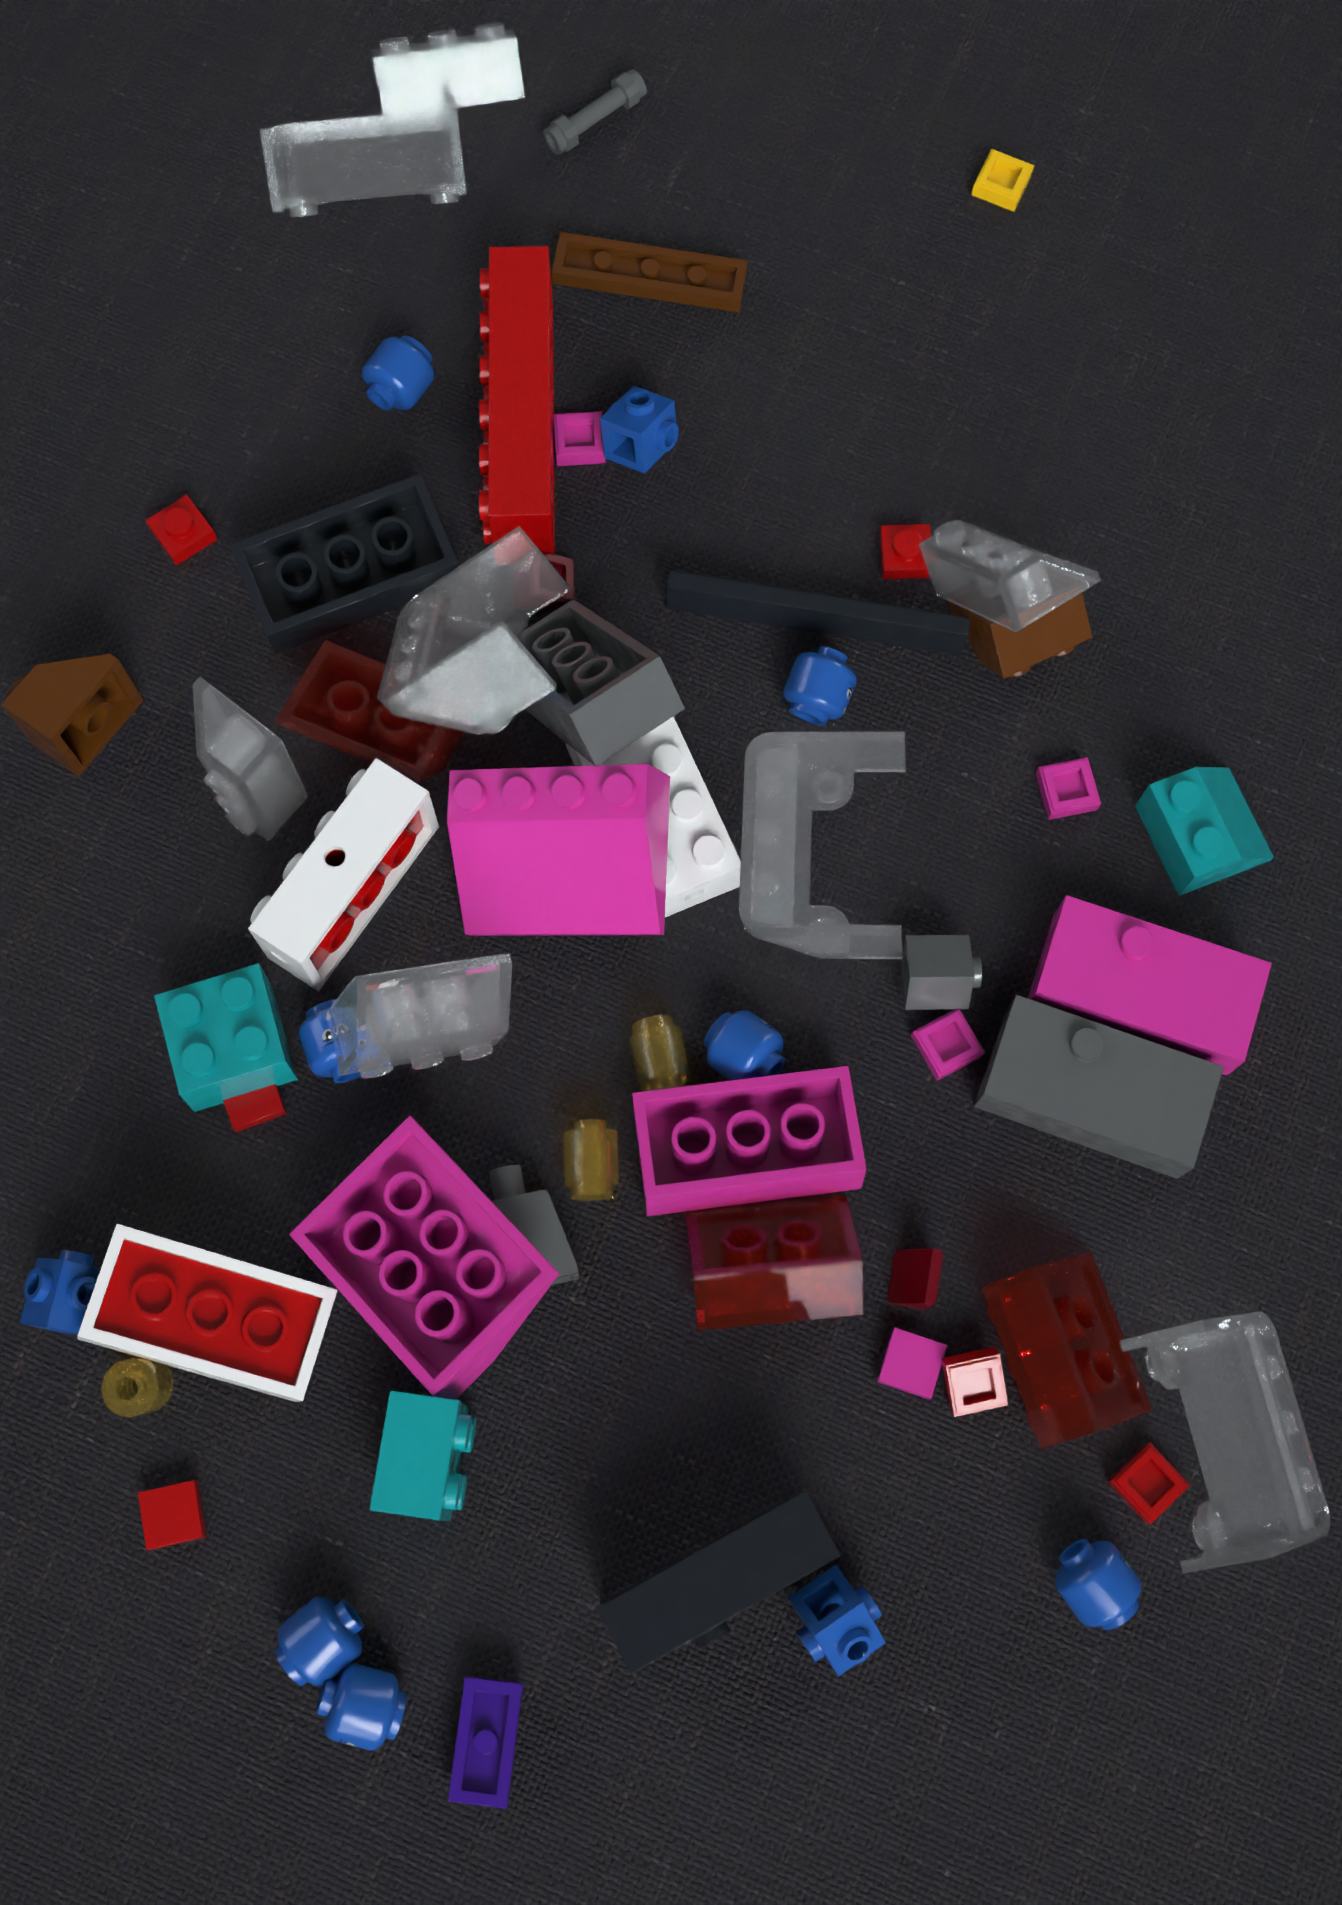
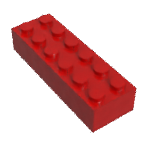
M549 246L489 247V268H480L481 298L484 299V311H480L481 342H484V355H480L481 386H484V399H480L479 414L484 444L479 445L480 474L483 475L484 490H479L480 520L483 521L484 544H493L496 563H514L529 548L555 555L552 281Z

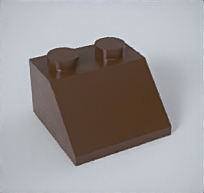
M1032 557L946 596L947 605L953 615L971 619L967 640L981 664L1002 678L1023 675L1031 669L1032 665L1050 657L1066 655L1072 652L1076 645L1092 638L1080 583Z
M103 654L35 665L26 676L20 677L12 684L7 693V698L1 706L32 745L80 777L144 700L119 659L112 654Z

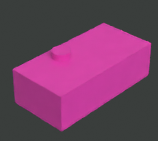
M1066 895L1053 915L1028 999L1224 1066L1222 1074L1227 1076L1245 1062L1272 963Z
M848 1066L632 1093L647 1216L862 1188L867 1169Z

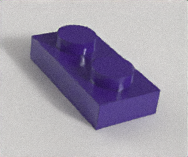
M474 1676L465 1677L448 1802L507 1809L523 1682Z

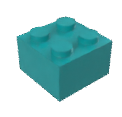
M259 963L154 995L179 1095L194 1112L222 1104L225 1099L273 1084L280 1086L298 1080L273 987Z
M390 1391L370 1504L371 1511L451 1521L452 1510H462L466 1494L467 1476L458 1474L462 1452L471 1453L476 1431V1418L468 1415L469 1407L459 1400Z

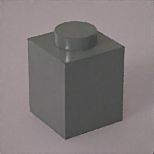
M969 935L905 936L901 963L905 1010L969 1009L972 989L980 988L982 982L980 956H972Z

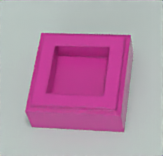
M602 411L554 414L557 466L606 463L600 424Z
M1088 757L1038 767L1035 774L1048 820L1098 810L1101 802Z
M954 1009L913 1031L911 1034L914 1043L937 1081L980 1059L985 1054L960 1009Z
M894 1327L891 1331L876 1382L928 1400L932 1399L942 1365L941 1358H944L947 1345Z

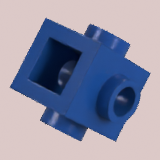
M633 386L617 402L613 403L609 410L600 418L604 458L644 474L666 452H669L678 440L679 428L676 424L674 400Z
M61 1250L59 1259L37 1258L35 1267L30 1271L25 1281L24 1296L26 1301L20 1324L78 1335L101 1268L92 1266L94 1256Z
M836 1565L788 1597L804 1624L801 1629L796 1631L799 1639L815 1663L825 1657L838 1677L854 1665L866 1660L871 1653L886 1643L874 1622L882 1616L876 1603L863 1585L854 1590Z

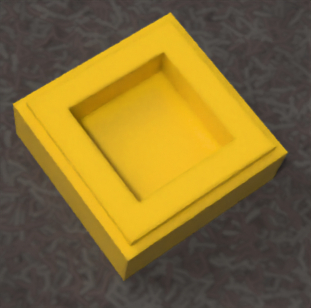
M991 149L974 183L971 195L1015 212L1032 176L1035 165Z

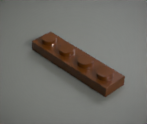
M560 232L551 272L552 284L740 313L748 260Z

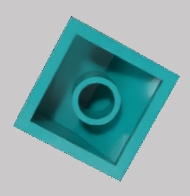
M1194 767L1149 784L1135 805L1178 896L1269 862L1274 858L1229 768Z

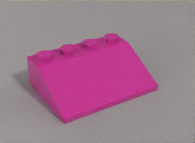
M649 764L450 770L447 826L465 935H664L670 776Z
M411 1116L390 1134L289 1234L430 1394L438 1398L456 1400L494 1362L560 1274Z

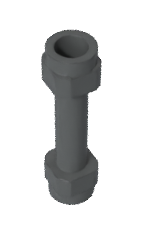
M634 69L621 73L611 80L612 89L569 119L562 114L550 122V126L543 130L545 141L550 149L557 155L564 151L568 152L579 144V135L620 106L628 110L640 102V98L647 94L646 85L640 74Z

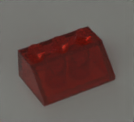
M325 640L276 720L278 725L370 763L377 758L407 778L421 783L445 769L466 732V697Z
M846 1195L685 1211L697 1330L728 1329L738 1326L770 1323L783 1324L791 1321L823 1318L837 1319L844 1316L863 1315V1261Z
M1092 1252L1034 1266L981 1287L987 1301L988 1315L999 1333L1007 1355L1008 1369L1016 1379L1027 1409L1028 1423L1036 1433L1041 1449L1102 1430L1152 1410Z

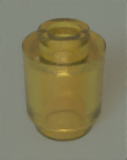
M669 1015L651 1016L639 1020L632 1025L633 1036L629 1039L640 1090L652 1091L684 1087L683 1085L692 1079V1073L681 1029L678 1026H674L673 1018Z
M579 1120L574 1122V1130L564 1132L565 1186L570 1187V1199L600 1201L614 1198V1186L619 1184L618 1132L613 1129H607V1122L604 1120Z
M141 1357L122 1360L114 1364L103 1378V1400L113 1413L122 1417H135L154 1412L168 1401L172 1393V1375L168 1367L162 1363ZM133 1379L138 1386L137 1394L133 1390Z

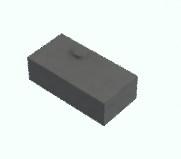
M574 599L490 652L515 702L596 767L685 709L660 655Z
M1015 995L1005 1010L974 1107L1178 1179L1195 1167L1224 1066Z

